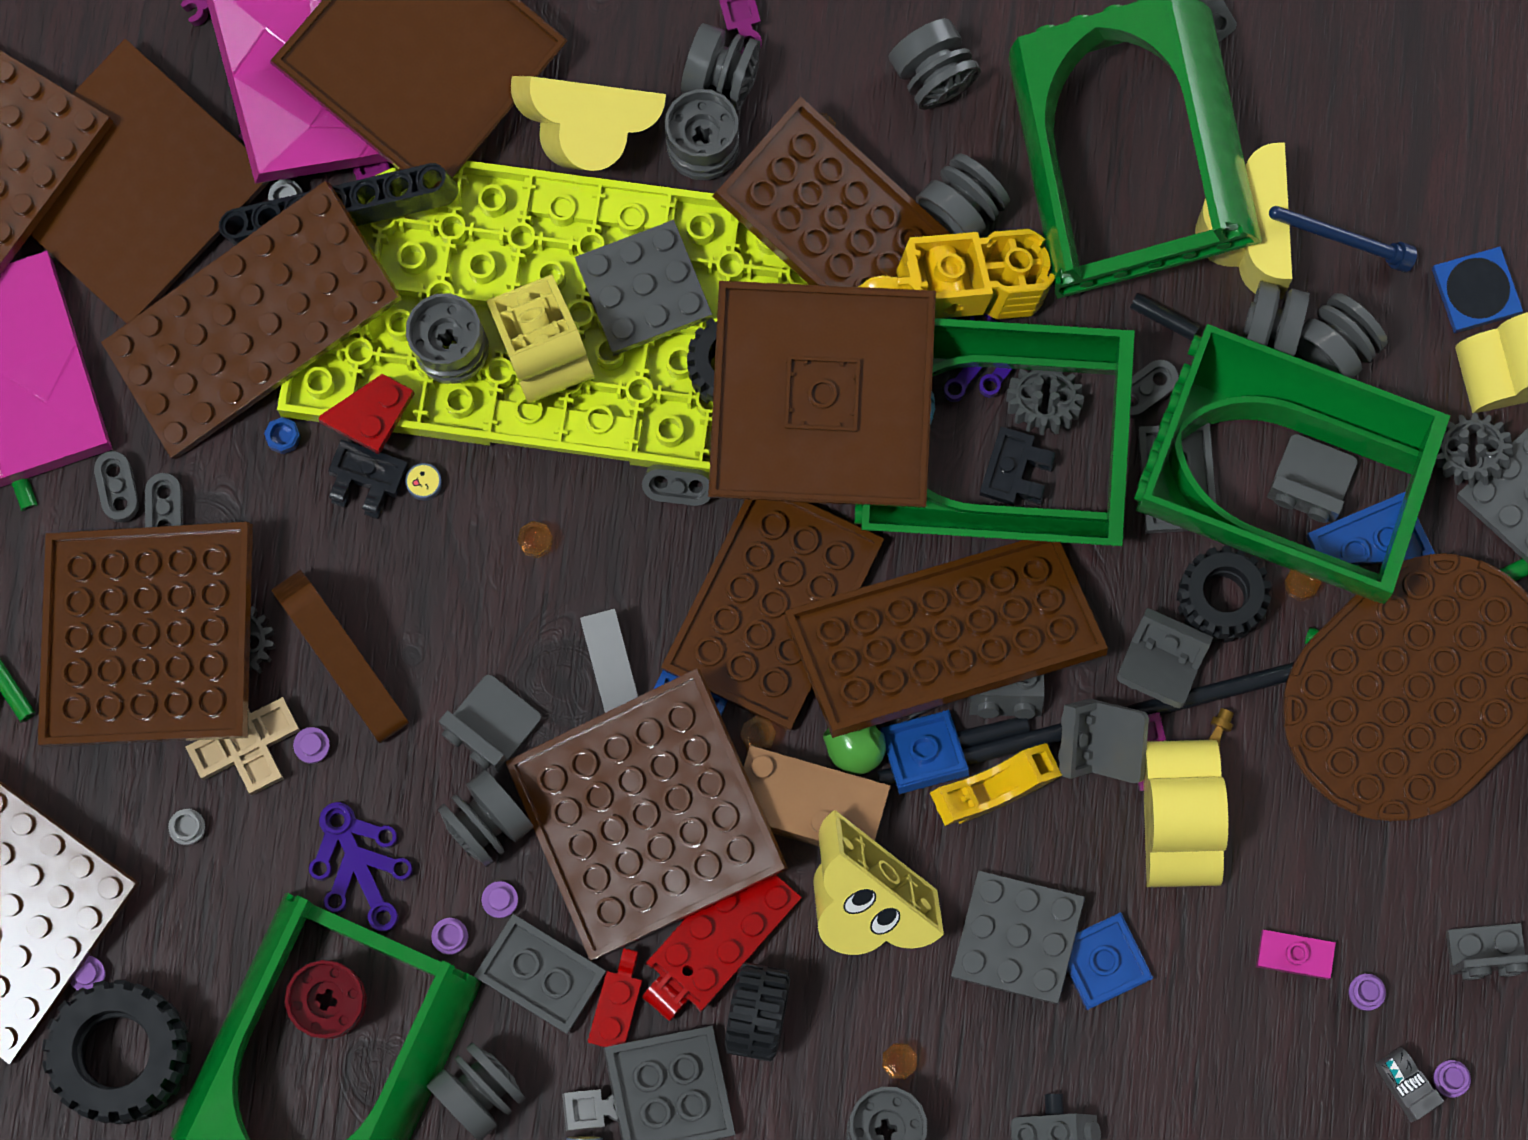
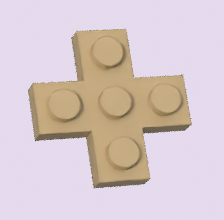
M282 697L252 713L248 708V738L197 740L187 745L186 749L202 780L235 765L249 794L252 796L284 779L268 747L296 734L300 729L285 699Z

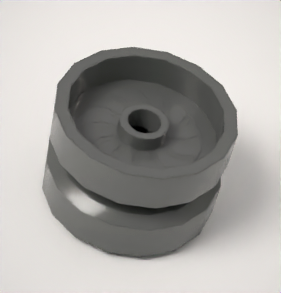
M1260 281L1254 301H1251L1243 330V333H1245L1244 338L1265 346L1271 340V348L1295 356L1304 325L1310 293L1291 288L1285 295L1282 307L1278 308L1280 298L1279 286Z

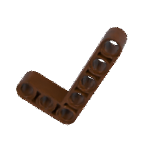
M301 569L271 589L380 744L409 724L407 718Z

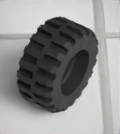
M115 980L109 983L106 981L95 982L92 988L86 989L83 987L74 992L75 998L70 1002L64 1000L57 1008L60 1011L57 1019L51 1018L48 1023L47 1029L51 1030L48 1040L43 1039L42 1051L47 1052V1060L42 1061L44 1072L50 1075L51 1080L48 1083L52 1091L59 1094L61 1097L60 1101L83 1117L118 1125L130 1124V1121L145 1120L151 1117L150 1113L155 1110L161 1111L169 1104L167 1102L172 1094L177 1095L182 1088L179 1084L183 1075L187 1076L190 1067L189 1064H186L187 1055L191 1054V1043L187 1042L186 1034L188 1030L185 1022L180 1020L177 1009L157 992L138 983L134 984L126 980ZM118 1017L128 1018L137 1022L147 1033L150 1042L149 1059L143 1072L133 1082L122 1087H107L95 1081L87 1071L85 1065L86 1044L92 1032L106 1020Z

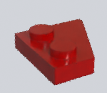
M381 374L321 414L318 420L324 426L380 454L415 393L412 389Z

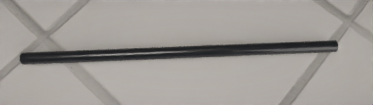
M1294 662L1192 688L1182 708L1165 704L1156 698L1124 707L1143 711L1147 715L1159 712L1161 716L1287 682ZM1059 723L964 748L962 751L967 766L1016 754L1044 743L1050 745L1061 742L1062 726ZM891 768L877 771L879 783L890 786L896 785Z

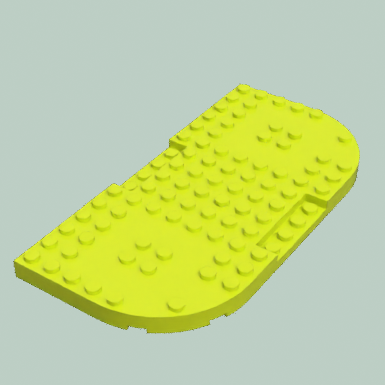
M467 161L453 177L458 185V194L450 204L357 226L402 300L283 383L277 407L281 417L319 422L318 419L321 414L383 374L412 389L415 393L393 430L395 433L489 446L492 442L629 461L630 465L643 467L659 464L710 472L713 402L709 401L707 404L701 399L700 392H695L692 387V381L689 379L687 365L690 340L695 339V332L699 327L706 328V321L613 356L575 257L674 220L715 322H717L719 281L809 284L712 197L714 193ZM394 167L377 175L386 174L399 170L395 169ZM405 189L400 196L404 195L408 189ZM553 275L578 329L595 377L528 404L486 300ZM451 293L465 298L475 308L489 341L488 357L483 368L471 379L461 383L443 384L431 379L421 370L406 338V321L412 309L421 300L434 294ZM715 356L713 357V359H712V361H711V367H712V369H713L714 371H715Z

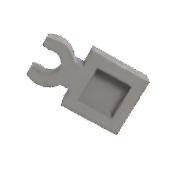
M601 1089L562 1094L566 1131L602 1128L605 1126L604 1116L618 1121L614 1109L613 1095H610L606 1100H602Z

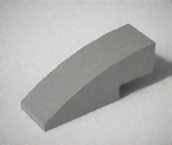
M615 609L581 617L583 632L606 713L637 698V690Z

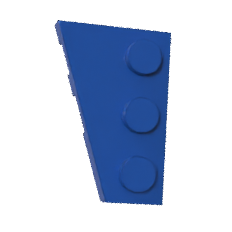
M1406 492L1309 532L1306 538L1311 548L1354 565L1383 563ZM1418 517L1404 560L1435 554Z

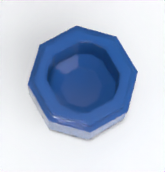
M284 417L270 421L264 432L269 448L280 454L296 450L301 439L296 423Z

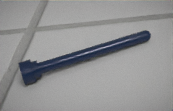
M1273 206L1269 210V216L1273 220L1385 258V261L1389 263L1392 269L1406 273L1412 269L1416 262L1417 249L1413 245L1404 242L1388 245L1279 206Z

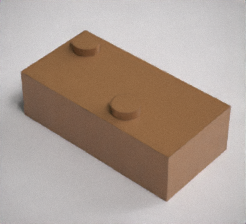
M750 745L744 770L773 834L820 847V826L823 820L832 811L836 810L874 841L876 840L890 785Z

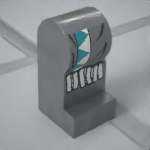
M1402 1047L1397 1048L1376 1062L1378 1072L1410 1122L1420 1119L1444 1102L1437 1090L1432 1088L1423 1073L1418 1070L1413 1059Z

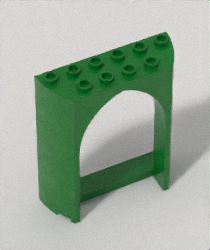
M1137 0V2L1123 6H1108L1103 12L1090 16L1078 15L1071 18L1069 22L1060 25H1044L1037 28L1036 32L1020 36L1015 40L1010 49L1008 60L1044 238L1046 239L1045 245L1050 256L1051 274L1055 275L1053 285L1057 299L1262 243L1212 11L1206 4L1200 0ZM1128 42L1158 56L1177 76L1185 100L1212 230L1080 266L1055 147V111L1067 78L1087 53Z
M935 318L932 377L946 371L967 367L1115 375L1107 512L970 504L951 500L927 489L926 508L856 505L854 524H862L861 530L1122 546L1135 330Z
M1207 324L1202 337L1194 335L1187 355L1193 356L1190 365L1184 363L1171 393L1170 402L1159 426V432L1153 442L1148 455L1149 459L1137 485L1138 488L1134 500L1139 501L1136 511L1374 602L1385 604L1393 594L1450 415ZM1229 420H1258L1287 427L1411 474L1380 573L1377 574L1256 528L1230 515L1203 491L1193 477L1183 453L1182 440L1208 423L1211 425Z
M285 893L170 1137L174 1138L173 1140H250L239 1108L238 1080L241 1062L249 1039L306 920L434 977L376 1104L362 1125L347 1140L411 1139L432 1094L427 1085L443 1070L482 982L443 960L440 962L317 907L300 896L295 897Z

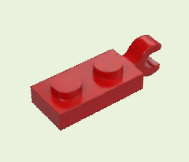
M624 948L618 973L606 972L587 1043L608 1047L627 1042L643 982L633 978L639 956L638 952Z

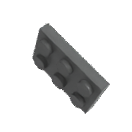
M1210 423L1183 439L1182 448L1193 477L1203 491L1216 503ZM1141 426L1137 429L1141 475L1149 459L1148 455L1153 442L1159 432V426ZM1144 514L1145 534L1188 531Z
M512 914L474 977L568 1035L604 978L606 971Z

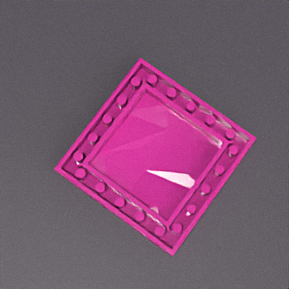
M207 0L255 183L389 162L270 63V60L322 0Z
M47 251L9 263L0 275V487L113 450L53 259Z

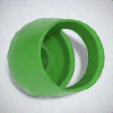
M876 725L832 738L829 728L823 734L830 759L840 770L849 774L861 775L874 770L882 762L886 752L884 733L879 731Z

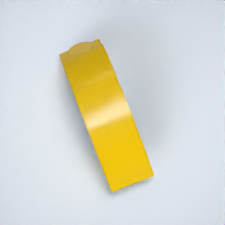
M1044 743L1025 749L982 773L938 787L930 792V795L945 826L956 822L961 824L1012 803L1061 777L1062 774L1048 744Z

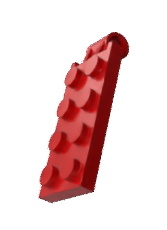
M774 875L686 917L646 962L660 976L646 990L642 998L669 1022L682 1010L688 1000L695 1004L696 1008L702 1012L733 978L742 964L748 961L801 901L802 897L777 875ZM690 968L693 972L692 975L685 976L682 972L683 969Z

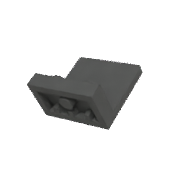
M1521 923L1450 929L1446 931L1451 975L1462 974L1463 980L1483 979L1486 975H1491L1492 971H1498L1499 977L1522 975L1521 972L1528 971V955H1525Z

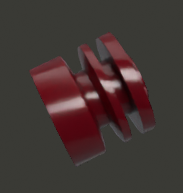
M320 960L306 964L294 973L286 988L285 1006L288 1017L298 1030L311 1037L334 1039L345 1036L359 1025L366 1011L367 995L364 983L355 971L338 962ZM329 990H332V997L337 999L336 1006H329L327 1011L322 1010L323 1003L318 1001L321 994L327 995Z

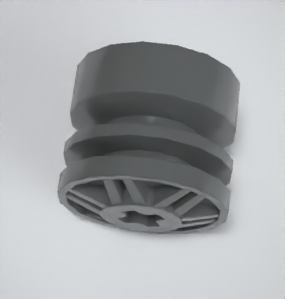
M938 19L918 28L902 39L888 56L891 65L900 79H911L907 85L910 95L915 96V103L922 110L937 107L956 97L967 89L981 73V68L977 61L971 60L972 53L970 50L965 48L958 49L962 44V38L950 19Z
M702 23L694 37L682 76L681 93L695 89L711 90L712 86L716 87V92L724 95L726 98L730 92L729 101L734 105L735 110H740L745 98L751 92L759 68L760 41L750 38L742 52L744 44L743 35L737 34L730 46L726 47V30Z
M695 89L683 93L674 100L666 113L665 135L670 162L680 174L693 180H711L722 176L732 168L738 157V116L734 105L724 95L713 90Z
M955 154L950 160V166H944L940 171L943 182L931 180L916 196V202L951 234L978 232L980 237L986 230L983 219L995 221L998 218V211H1004L1010 205V198L1001 183L980 163L967 155Z
M451 293L434 294L421 300L412 309L406 321V338L421 370L431 379L443 384L461 383L471 379L483 368L488 357L489 341L475 308L465 298Z
M1334 293L1327 301V305H1322L1317 311L1318 320L1309 318L1304 323L1296 351L1304 361L1354 379L1363 369L1361 362L1370 363L1375 358L1376 353H1380L1387 346L1388 340L1380 324L1362 305L1342 293Z
M483 769L466 784L474 800L468 804L461 797L454 794L451 799L459 807L460 812L454 815L445 804H442L437 810L442 816L447 831L464 851L488 867L494 862L484 850L488 844L501 856L505 851L497 837L502 832L511 840L517 842L534 826L497 781Z
M471 1042L466 1049L477 1061L469 1066L458 1055L455 1061L463 1074L457 1078L449 1071L443 1069L427 1085V1088L477 1140H483L498 1126L489 1110L495 1106L503 1113L509 1115L512 1110L501 1098L509 1093L520 1104L525 1097L521 1093L515 1081L516 1079L491 1053L484 1051Z
M879 1087L868 1091L856 1102L847 1123L846 1140H884L883 1135H876V1132L880 1130L881 1124H886L889 1130L894 1129L895 1132L891 1134L889 1140H925L927 1136V1118L922 1105L911 1093L898 1087Z

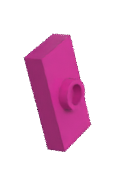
M1262 930L1256 967L1329 980L1331 979L1336 942Z

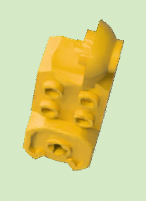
M1031 229L994 231L985 238H979L978 232L910 237L897 267L898 278L884 275L866 280L858 287L936 291L935 318L984 315L985 313L995 319L1033 316L1042 306L1055 279V275L1050 273L1049 277L1047 276L1051 261L1045 247L1042 248L1046 239Z

